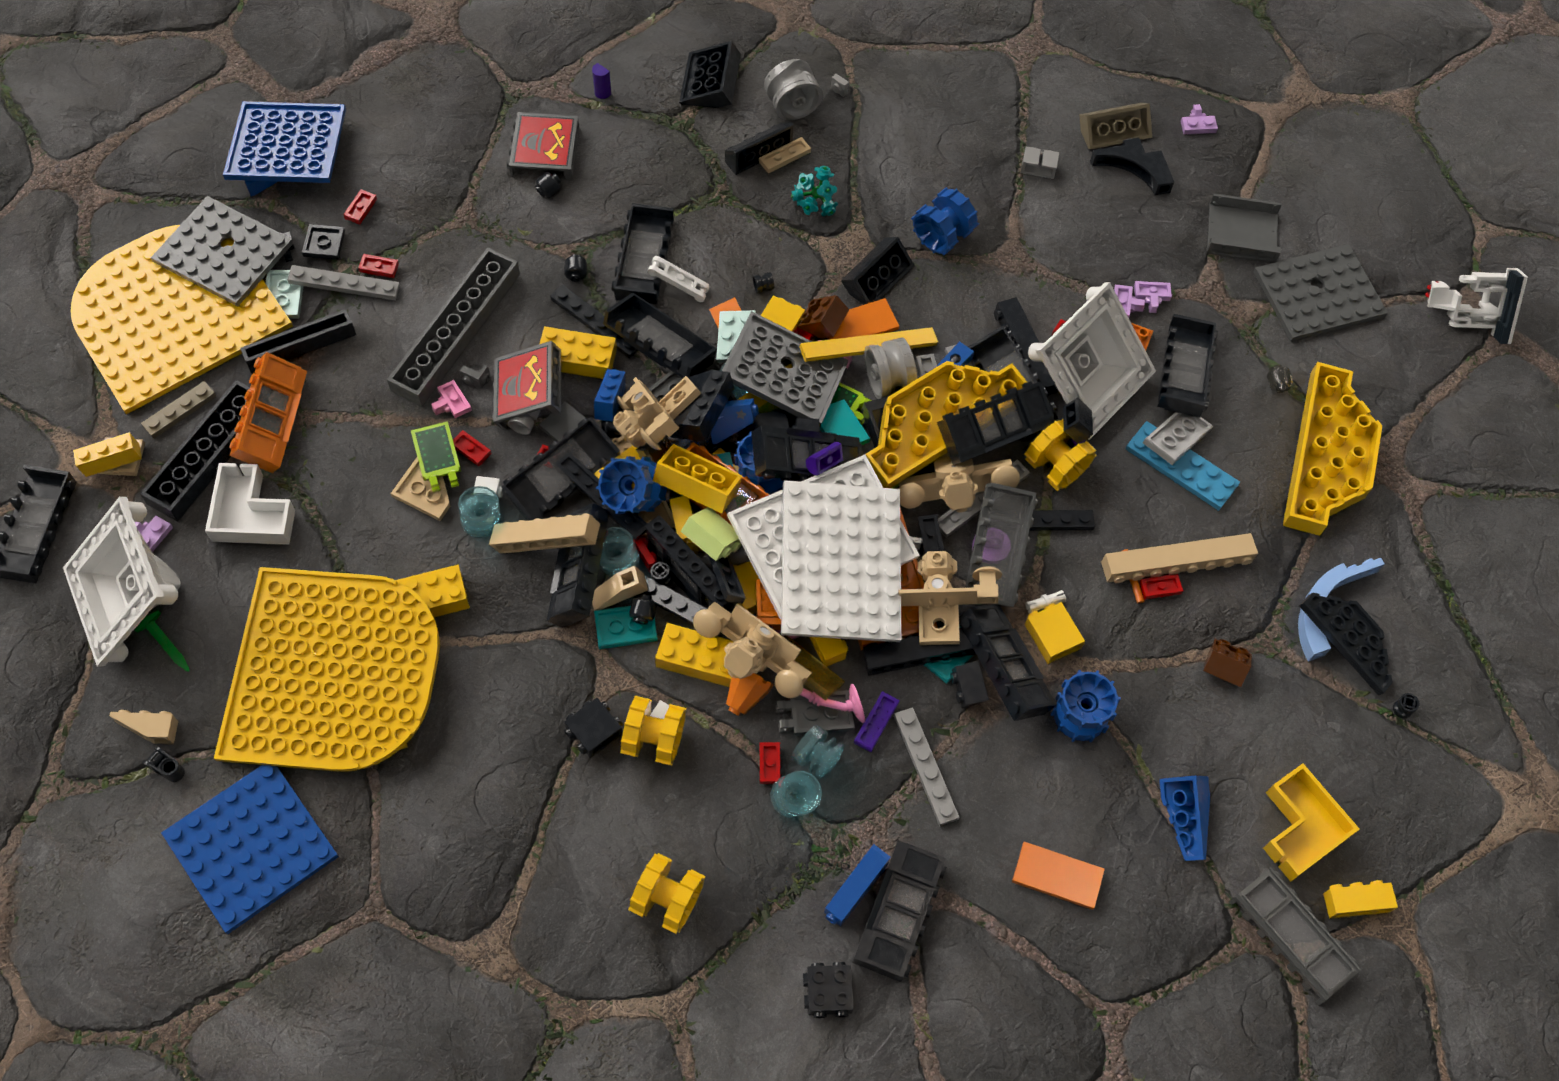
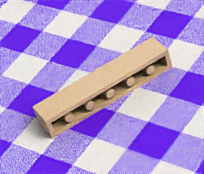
M587 513L558 518L550 517L548 519L537 518L530 521L503 522L501 524H494L489 545L500 554L595 545L600 523L591 514Z

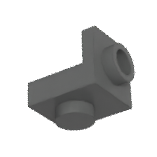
M464 365L460 369L462 381L469 386L473 385L479 389L484 384H487L491 377L489 367L486 365L483 366L480 372Z

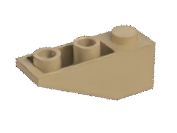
M632 566L613 575L595 589L592 601L594 611L602 610L648 591L644 573L637 567Z
M128 710L110 712L109 716L117 724L151 743L174 744L178 720L172 713L167 711L151 713L144 710L139 711V713H131Z

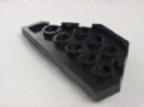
M1318 593L1308 595L1299 607L1378 696L1384 694L1393 681L1392 676L1388 674L1387 670L1389 659L1387 649L1383 648L1382 639L1385 638L1383 630L1357 601H1343L1342 598L1333 596L1323 597Z

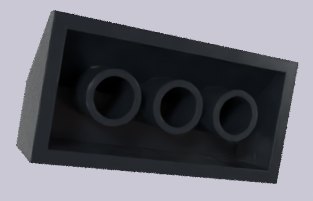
M785 122L774 125L766 131L725 150L726 164L735 175L759 164L760 157L793 141V123Z
M887 237L865 256L841 282L849 295L865 305L880 300L914 266V263L898 237Z

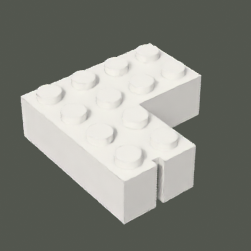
M219 463L205 529L212 542L290 543L295 509L288 499L259 498L263 474L258 464H240L239 469L235 463Z

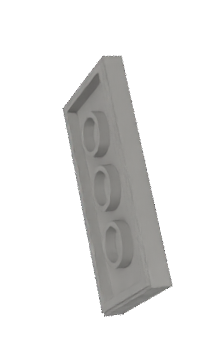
M1175 412L1147 436L1143 444L1173 465L1208 434L1213 426L1202 417L1199 418Z

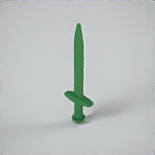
M156 611L149 616L146 615L135 628V632L138 633L147 628L171 659L182 669L189 672L190 669L183 655L154 622L161 612Z

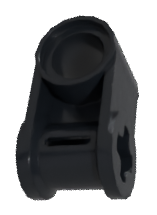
M155 746V751L147 760H143L142 763L171 782L180 781L185 775L184 768L167 752ZM175 767L174 771L169 773L170 769Z

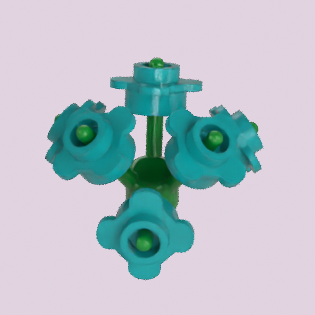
M827 166L815 167L816 177L820 180L819 186H814V175L812 173L808 175L801 173L799 175V183L797 187L794 185L795 191H792L791 198L793 201L797 202V206H802L806 215H810L811 212L818 211L816 199L821 198L823 202L821 205L823 211L821 216L833 215L836 212L838 202L831 200L832 195L837 192V187L832 186L828 181L830 177H834L830 168ZM812 188V191L803 193L802 189L810 190ZM809 195H812V196H813V197H807L805 200H804V197H803V196H809Z

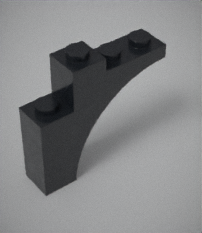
M1139 137L1123 140L1121 146L1093 150L1090 159L1092 166H1112L1131 172L1150 187L1154 196L1171 193L1174 180L1162 150L1145 153Z

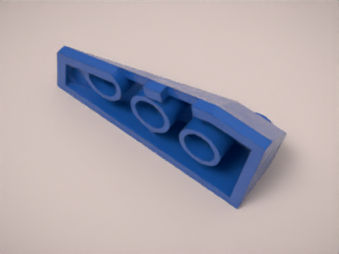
M1196 775L1160 779L1161 800L1170 815L1169 821L1175 828L1177 833L1176 839L1185 861L1206 860L1210 808L1208 776Z

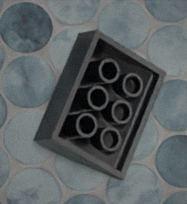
M732 41L689 52L679 101L681 105L720 108L732 104L741 53Z
M710 370L688 377L701 394L673 420L679 429L670 437L706 442L735 389L730 372Z

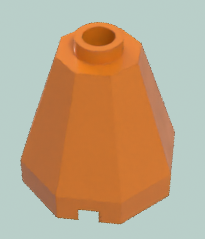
M755 673L742 679L732 677L726 702L730 706L728 710L738 716L740 713L745 715L771 691L773 684L763 680L764 678Z

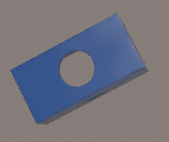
M959 341L937 367L946 361L952 362L951 359L955 355L961 358L960 362L954 363L955 365H968L973 359L974 351Z

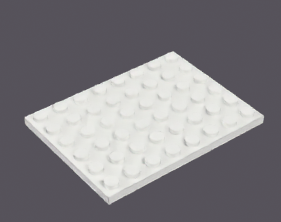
M866 455L827 470L818 476L801 481L883 488ZM783 490L727 514L780 620ZM900 520L901 565L918 558L920 555Z
M784 480L781 635L900 642L901 596H899L898 591L901 590L900 489Z

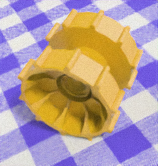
M1063 419L1054 421L1053 424L1042 430L1036 439L1030 443L1031 445L1026 453H1024L1026 456L1025 460L1034 469L1044 466L1048 461L1054 465L1047 478L1049 479L1048 483L1056 491L1067 488V486L1078 479L1090 467V464L1097 456L1095 454L1097 450L1087 441L1081 444L1078 443L1074 448L1067 445L1070 436L1064 432Z
M634 696L624 724L620 753L638 757L643 747V742L657 745L655 762L672 766L682 739L687 708L669 704L665 718L660 719L650 716L652 700Z
M659 853L654 854L637 882L628 910L643 917L647 916L652 906L656 903L667 909L662 927L677 934V932L680 933L697 903L706 876L691 869V871H687L682 881L678 883L667 877L670 872L672 859Z

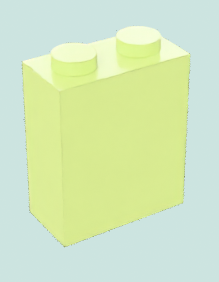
M709 507L690 516L680 531L715 561L722 557L726 558L731 552L735 553L742 545L733 526Z

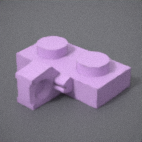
M1200 104L1193 105L1190 117H1182L1181 119L1183 134L1216 133L1218 129L1215 116H1206L1205 113H1202Z
M1135 281L1136 299L1145 300V303H1149V313H1157V308L1162 301L1171 300L1170 283Z
M1115 284L1114 291L1128 318L1130 317V312H1143L1145 300L1136 299V297L1132 296L1133 287Z
M155 516L150 523L144 522L143 525L140 522H135L137 530L141 533L152 552L173 529L170 523L158 516Z

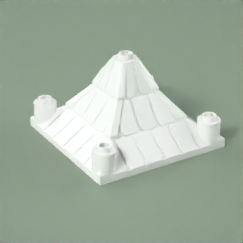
M1105 282L1100 287H1090L1086 293L1087 302L1045 343H1033L1028 350L1029 358L1032 361L1044 363L1066 404L1078 397L1092 410L1093 435L1088 440L1156 372L1110 282Z
M119 496L63 567L97 666H105L108 662H123L128 656V648L123 641L127 639L152 608L157 605H172L178 598L177 590L181 584L176 573L152 553L143 536L137 530L135 522H141L146 517V507L142 502L128 501L127 497Z

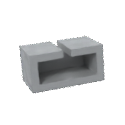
M1026 147L1020 173L1054 179L1059 152L1051 150L1041 152V149Z

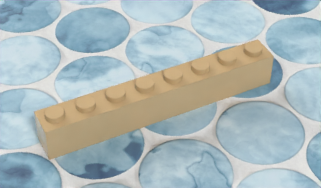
M1249 533L1107 553L1101 564L1107 583H1121L1129 579L1137 581L1150 576L1152 578L1185 571L1192 573L1199 569L1212 570L1220 566L1227 568L1234 564L1247 565L1253 562L1258 551L1252 534Z

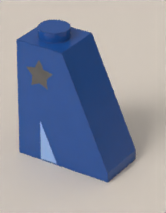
M754 398L727 401L711 431L713 444L721 442L754 422L759 413L757 404H754Z

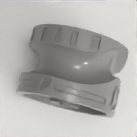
M792 59L778 64L768 73L764 81V88L769 98L773 100V107L781 119L797 120L812 113L822 101L823 92L814 78L809 64L804 60Z
M901 337L881 343V346L868 345L865 347L866 372L872 391L877 399L889 397L895 393L898 386L905 387L917 379L914 357L905 338Z

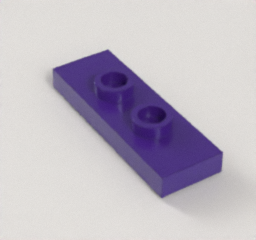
M882 691L857 734L854 744L872 752L900 700Z

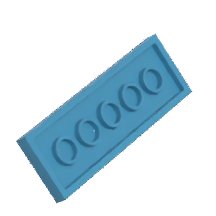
M1146 421L1125 449L1219 511L1238 487L1240 481L1191 449L1171 465L1143 444L1144 439L1157 429V427Z

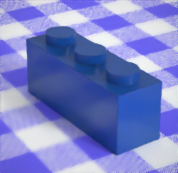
M607 369L594 400L595 419L613 422L619 407L617 396L622 397L625 392V371Z

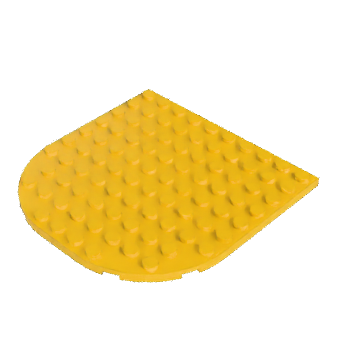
M180 225L155 230L105 255L83 275L72 297L71 319L73 326L126 415L242 354L241 347L274 336L293 327L292 322L263 279L237 307L154 263L151 260L152 255ZM231 238L222 241L221 246H232L234 240Z
M260 567L214 760L346 772L371 767L397 753L414 736L425 718L438 664L440 650L439 633L433 614L426 603L411 588L394 579L383 576Z

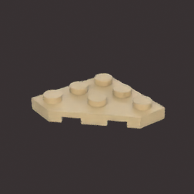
M418 457L391 492L393 498L441 521L451 507L443 476L437 477L440 491L433 492L430 481L423 480Z

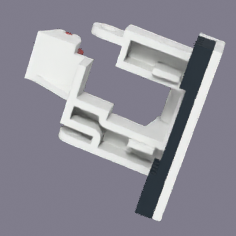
M1507 268L1506 273L1472 272V275L1459 276V281L1470 283V288L1474 292H1483L1482 300L1479 301L1481 309L1472 308L1469 304H1461L1462 295L1457 290H1449L1450 287L1442 281H1432L1431 285L1427 286V289L1430 291L1425 294L1428 297L1427 306L1448 310L1447 315L1451 318L1449 325L1452 327L1492 328L1491 335L1500 344H1511L1528 276L1518 268ZM1491 292H1502L1498 308L1489 302Z

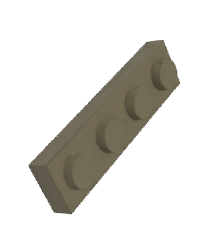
M203 381L141 424L154 439L217 396L207 383Z

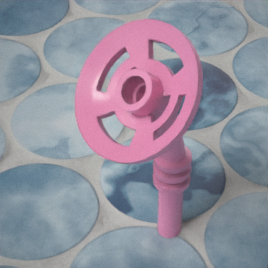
M850 684L849 700L845 701L846 703L826 699L823 695L816 694L815 691L811 692L803 688L800 695L809 699L810 703L813 701V704L817 703L818 707L821 705L841 711H853L861 723H865L864 711L854 684Z

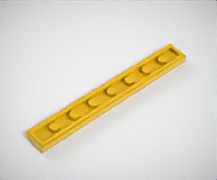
M931 327L801 343L799 348L804 361L808 362L864 355L865 347L868 345L881 346V343L901 337L905 338L910 349L936 346L938 340Z

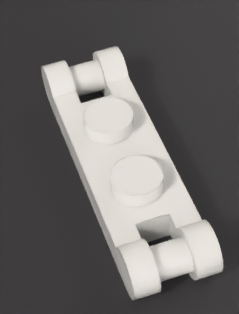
M659 256L653 257L652 265L649 266L647 271L650 276H657L693 296L696 301L704 302L706 298L705 293L710 288L708 283Z

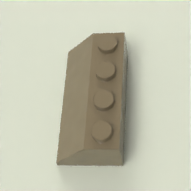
M1137 103L1079 114L1081 133L1088 149L1121 144L1123 140L1139 137L1140 140L1152 138L1150 104Z

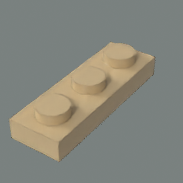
M800 137L760 157L759 163L769 174L811 153V147Z

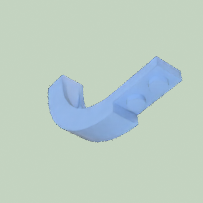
M1371 558L1359 566L1354 564L1346 568L1344 563L1326 572L1315 583L1307 596L1311 593H1318L1320 596L1327 597L1329 593L1339 586L1379 572L1385 563L1382 558L1376 560ZM1301 609L1298 621L1299 638L1304 655L1309 662L1325 656L1331 649V646L1326 636Z

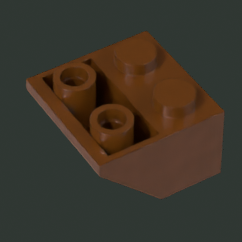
M837 295L813 299L809 302L805 313L801 315L797 327L819 338L834 337L849 309Z
M1214 639L1203 671L1241 687L1251 668L1252 654L1243 647L1236 648L1232 646L1230 642L1224 639Z

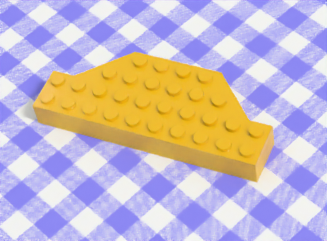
M946 361L890 395L883 409L878 447L865 454L883 488L891 489L948 453L937 425L938 421L943 420V415L951 412L956 415L961 408L969 406L971 409L975 407L974 403L984 399L985 402L991 401V396L1001 393V396L1006 395V390L1014 387L1017 390L1021 389V384L1027 381L1013 363L998 372L992 370L988 372L980 370L978 367L955 365L954 362ZM1013 399L997 405L1002 418L1016 409ZM991 408L975 413L981 431L996 422Z
M1317 362L1310 373L1283 526L1320 536L1328 525L1329 516L1365 499L1373 488L1382 424L1372 417L1370 409L1354 394L1355 391L1351 387L1353 371Z

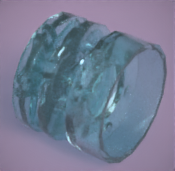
M476 486L467 489L460 496L458 507L461 526L465 532L475 537L491 535L494 524H500L501 522L499 499L496 493L488 487Z
M621 527L607 528L600 560V567L604 573L612 577L616 573L632 566L637 567L640 557L631 534Z
M817 724L798 743L791 759L801 767L811 762L808 772L811 774L816 771L815 778L820 780L836 766L845 749V745L841 742L836 745L837 739L835 737L826 743L828 732Z
M794 771L779 778L773 784L771 790V802L774 809L780 815L788 818L799 817L814 811L820 804L822 790L818 779L806 771ZM791 792H793V795H796L795 799L793 796H790Z

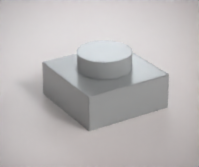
M835 74L832 77L831 89L843 97L848 94L849 82Z

